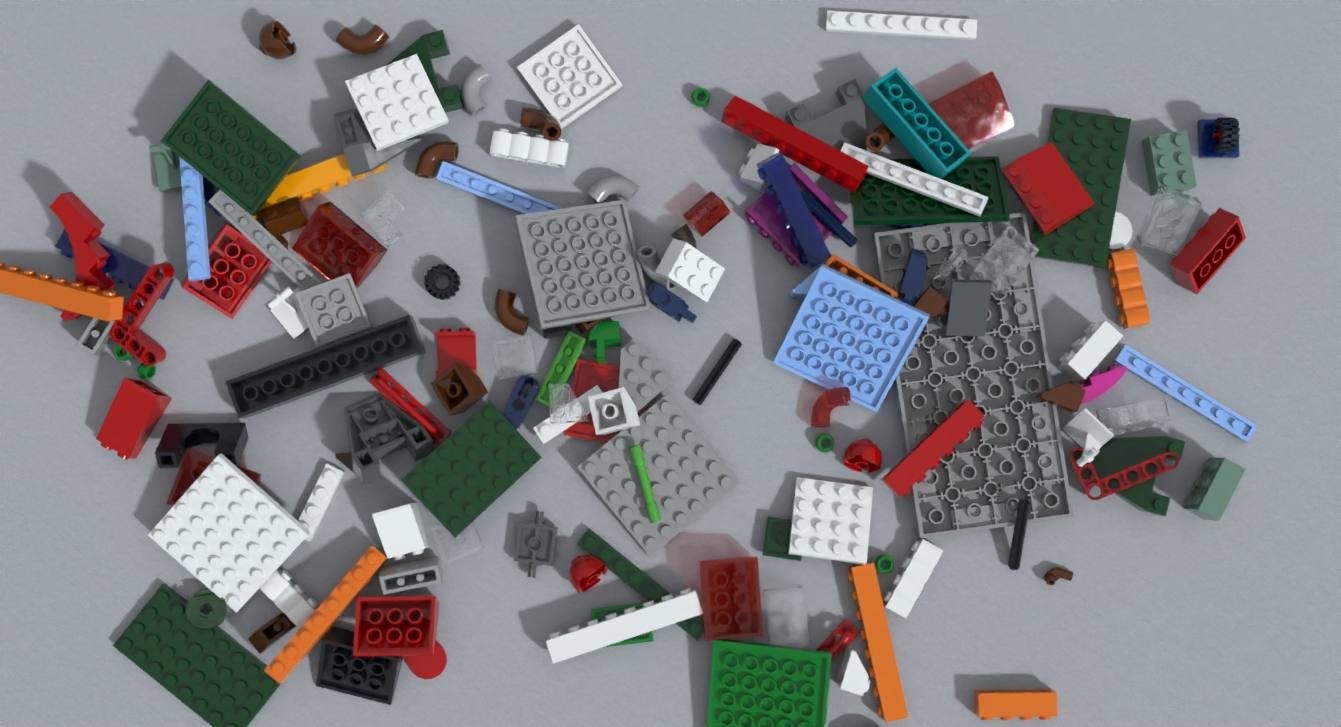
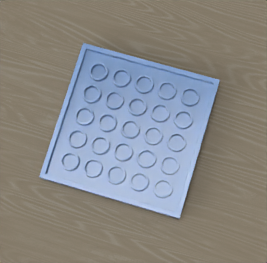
M822 264L773 363L877 412L927 323L930 314Z

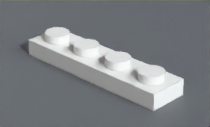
M598 385L533 428L543 444L591 413L588 397L603 393Z
M326 463L298 520L311 532L304 539L309 542L312 540L345 471Z

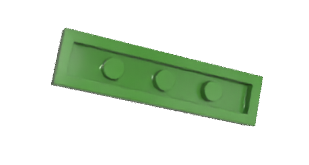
M568 331L535 400L554 408L587 339Z

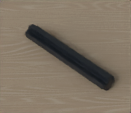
M735 338L732 340L694 396L693 401L698 405H701L741 347L742 343Z
M1020 499L1018 503L1008 567L1011 570H1018L1020 568L1031 504L1028 499Z

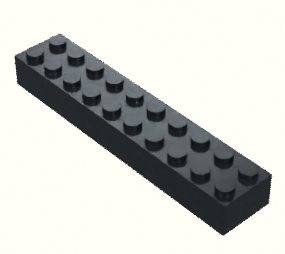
M406 315L228 380L226 384L238 418L246 419L424 354L426 351L414 318L411 315Z

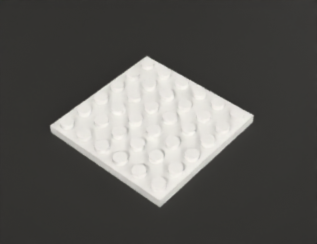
M221 453L148 536L221 600V597H223L226 604L237 613L311 532Z

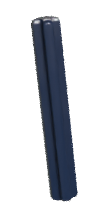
M803 190L799 193L798 200L845 244L851 248L857 243V238L808 192Z

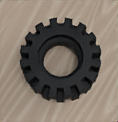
M437 264L436 267L432 266V269L427 271V276L425 275L424 285L427 292L440 300L450 299L451 296L454 297L456 291H459V285L461 284L457 272L445 264ZM440 275H446L449 278V285L445 289H439L435 285V280Z

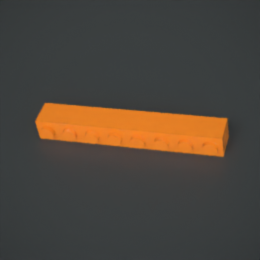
M0 262V293L105 321L122 319L124 296L117 295L116 291H102L97 286L86 287L82 282H68L66 278H52L51 274H36L35 270H21L20 266H6L4 262Z
M371 546L264 671L278 683L282 684L387 562V557Z
M870 561L866 564L849 566L850 571H847L849 583H852L854 588L851 591L853 602H857L858 606L855 613L857 620L861 621L862 628L859 631L861 639L866 642L867 648H864L866 660H870L871 667H868L870 679H874L875 683L872 690L874 697L878 698L879 706H876L879 718L882 717L885 722L908 718L874 562Z

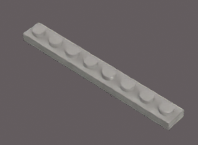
M219 190L208 201L301 290L323 283L263 225L224 192Z

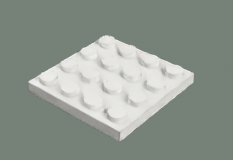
M579 24L517 67L550 115L557 119L561 129L623 86Z
M417 54L345 81L347 89L377 151L449 123Z
M797 477L788 554L866 564L873 487Z

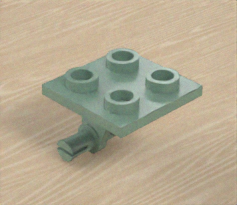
M163 142L157 145H150L149 149L152 154L163 152V154L154 155L159 191L163 192L182 188L179 156Z

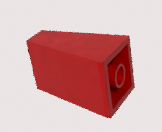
M124 378L96 440L102 442V447L117 451V455L123 459L137 458L172 398L141 380Z

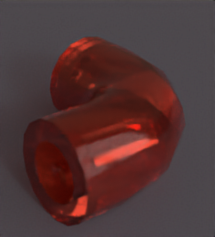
M836 387L826 390L818 397L812 409L811 427H830L832 410L839 406H848L851 402V393L848 387Z

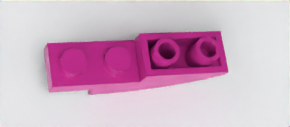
M1119 364L1107 367L1108 371L1101 373V370L1091 372L1090 377L1085 379V383L1080 384L1081 388L1086 390L1081 404L1089 402L1108 391L1124 375L1127 367H1119Z

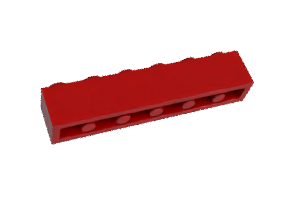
M969 399L964 400L881 480L897 497L907 496L913 490L911 488L913 484L922 482L926 478L925 473L929 469L934 470L941 463L939 460L944 455L947 457L955 450L953 446L958 442L961 444L969 437L967 433L972 428L976 430L982 425L983 422L981 420L985 416Z

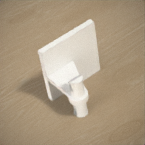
M288 286L281 293L275 294L276 297L267 304L282 326L293 339H296L308 329V325L295 296V293L302 290L297 287L293 291Z
M1086 408L1062 428L1083 448L1082 457L1076 461L1080 467L1093 461L1094 456L1099 454V449L1114 436Z

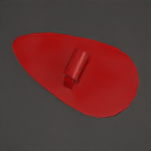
M436 639L433 655L403 656L410 670L422 679H433L439 676L447 664V654Z

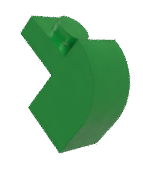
M619 321L601 322L590 332L589 344L590 347H593V358H597L598 364H605V347L621 346Z

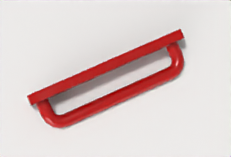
M383 368L369 380V383L384 397L420 423L436 445L442 444L451 434V431ZM388 382H392L395 388L391 387ZM401 395H406L409 401L404 399ZM415 408H420L422 410V414L418 412ZM429 421H434L436 423V427Z
M845 619L816 651L829 648L828 652H832V663L859 635L860 631ZM838 634H843V636L835 643V636Z

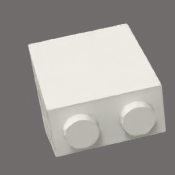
M417 503L372 514L388 559L400 560L406 558L405 554L412 552L414 556L424 553V549L428 548Z

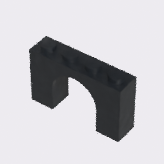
M168 424L155 451L158 467L179 468L184 454L190 448L204 443L217 444L214 451L215 457L222 453L238 467L249 438L246 424Z

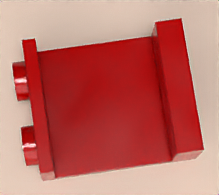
M450 328L440 329V332H435L438 352L436 379L454 363H459L477 375L476 332L471 331V328H459V331L451 332Z

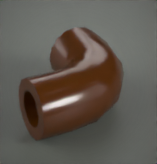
M374 25L364 35H357L346 27L338 34L336 42L352 53L368 54L379 49L390 37L377 25Z
M522 108L521 127L540 130L544 138L549 141L557 140L560 137L561 126L555 117L541 110Z
M883 122L865 138L864 147L869 152H878L895 135Z
M445 141L436 142L428 146L419 156L415 175L421 178H434L435 167L440 161L457 160L459 152L458 143Z
M498 289L494 308L497 319L504 328L524 336L528 329L530 318L515 312L513 307L516 297L515 293Z

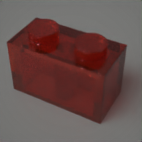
M711 191L683 214V217L690 227L703 237L731 212L724 201Z

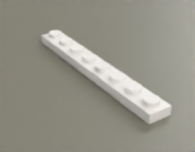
M827 11L825 31L975 40L977 37V20Z
M845 142L841 149V152L868 165L866 173L974 215L981 216L988 201L987 196Z

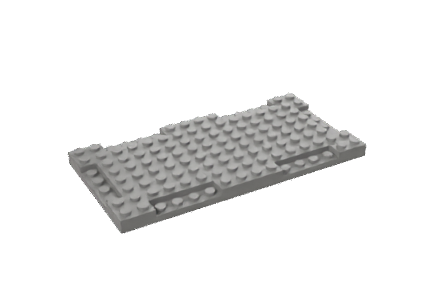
M1026 212L1010 214L1008 222L943 223L874 233L872 239L880 282L896 291L900 301L903 293L900 292L901 288H899L912 248L921 250L928 258L925 269L927 273L919 298L931 286L948 300L945 305L948 307L951 279L991 280L992 282L985 336L946 335L947 308L941 316L937 315L934 318L928 319L894 380L906 455L964 400L969 399L985 416L981 420L983 422L982 425L976 430L972 428L967 433L969 437L961 444L958 442L953 446L955 450L947 457L944 455L939 460L941 463L934 470L929 469L925 473L926 478L919 484L916 482L911 486L913 489L912 504L917 537L927 538L1015 525L1020 499H1028L1031 503L1027 523L1074 517L1057 407L1036 398L1037 394L1053 388ZM913 296L910 305L913 306L919 298Z

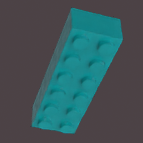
M894 68L873 83L862 96L864 101L929 175L943 179L972 154L897 68Z

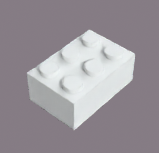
M673 238L655 273L692 297L708 302L725 268L687 242Z
M1106 320L1096 322L1094 325L1091 323L1084 330L1085 335L1073 342L1071 345L1073 347L1069 353L1065 352L1060 357V363L1057 367L1074 382L1085 380L1123 337Z

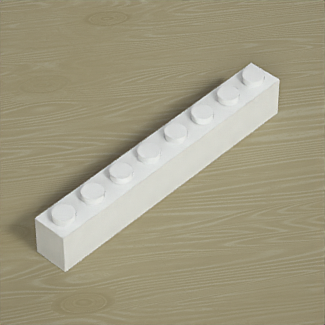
M687 588L681 590L680 595L673 597L672 594L661 597L662 601L654 603V600L643 603L641 608L629 607L624 609L625 613L623 614L611 613L605 616V620L598 621L597 618L588 621L587 626L580 628L579 625L568 628L569 632L561 634V631L549 634L550 638H547L546 643L553 664L703 614L696 590Z

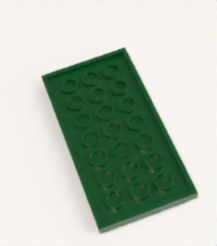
M1060 108L1053 109L1047 144L1051 142L1054 144L1095 205L1045 236L1036 223L1033 222L1030 239L1033 257L1106 268L1131 119Z
M999 156L968 157L961 165L942 179L987 196L988 201L981 216L974 215L866 173L855 193L850 191L854 226L1008 222L1010 214ZM915 158L890 159L928 174Z
M162 584L113 646L212 727H248L281 684L264 671L267 667L266 664L219 626L211 630L194 628L186 616L188 601L167 584Z

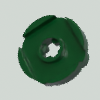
M203 590L194 594L186 605V616L192 626L200 630H211L221 625L227 614V606L223 597H221V600L211 590ZM205 605L212 608L208 615L201 613Z

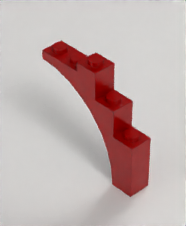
M72 191L61 193L51 204L50 209L60 219L73 246L76 261L75 282H82L86 287L97 286L102 291L111 290L115 284L100 270L107 264L106 260L110 254L95 240L101 235V229L105 224ZM64 310L60 315L64 321L76 320L82 316V314Z

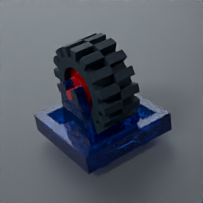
M1200 119L1198 121L1199 158H1238L1240 137L1238 119Z

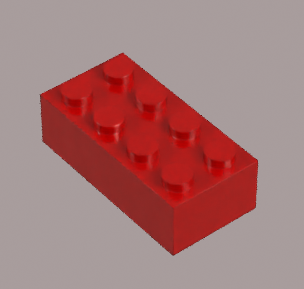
M1219 208L1209 217L1207 223L1197 231L1193 239L1186 243L1180 254L1173 258L1170 267L1179 286L1198 294L1241 245L1246 236L1239 216Z

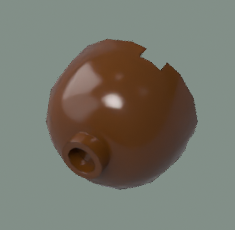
M272 20L261 29L259 33V48L263 54L280 60L290 57L297 50L295 42L291 44L288 36H291L290 33L280 22Z

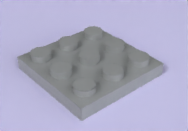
M350 273L295 293L316 347L372 327Z

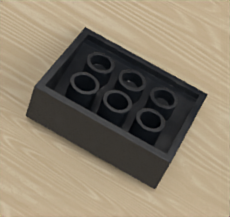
M331 626L322 639L316 686L391 705L403 656L353 657L354 632Z

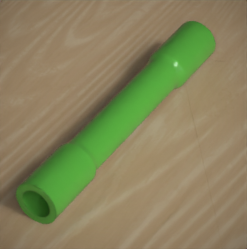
M641 445L630 447V452L642 488L650 523L660 521L661 517L652 492Z

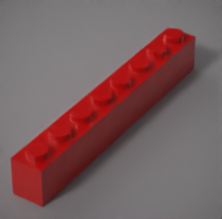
M736 95L724 109L722 123L761 144L779 149V153L854 193L866 175L868 165Z

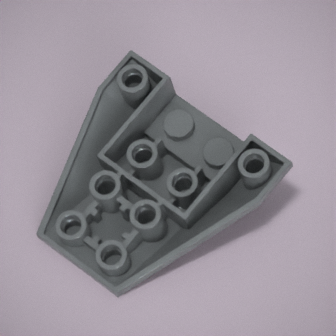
M357 109L334 114L352 177L371 172L422 142L420 134L377 151Z

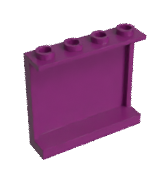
M794 163L749 209L745 210L747 215L745 218L751 225L755 224L759 228V233L765 239L769 238L773 242L772 246L778 252L782 251L786 255L785 259L790 265L793 266L795 264L798 267L833 233L831 229L798 200L799 193L803 190L808 192L841 224L847 220L848 216Z

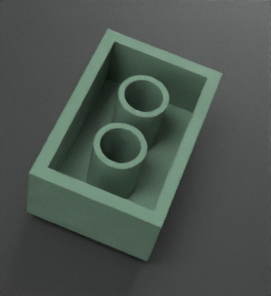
M1187 130L1152 135L1142 140L1151 196L1189 191L1197 186Z
M1209 458L1203 464L1201 476L1194 482L1195 488L1185 500L1186 505L1184 509L1204 520L1219 521L1246 469L1226 458Z

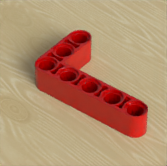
M167 262L156 264L149 268L124 307L122 319L116 320L110 329L111 339L147 366H153L166 358L165 349L139 330V328L174 275L173 266Z
M1075 447L1069 454L1071 463L1084 491L1091 500L1102 499L1175 469L1179 465L1177 454L1166 452L1099 480L1091 462L1080 467L1073 459V453L1077 450L1083 452V448ZM1167 455L1173 456L1175 459V464L1171 467L1164 463V458ZM1153 463L1156 466V472L1148 474L1145 471L1146 464ZM1089 468L1092 471V477L1090 479L1082 478V469ZM1135 471L1138 475L1137 480L1134 482L1128 481L1126 478L1127 472ZM1111 478L1119 481V487L1115 490L1108 487V481ZM1098 486L1101 490L1100 495L1092 497L1089 494L1090 487Z

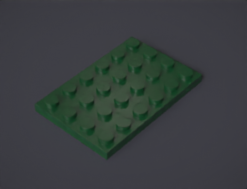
M207 80L161 140V142L252 216L256 215L302 156L210 80Z
M488 401L401 481L450 534L456 538L542 457L500 411Z

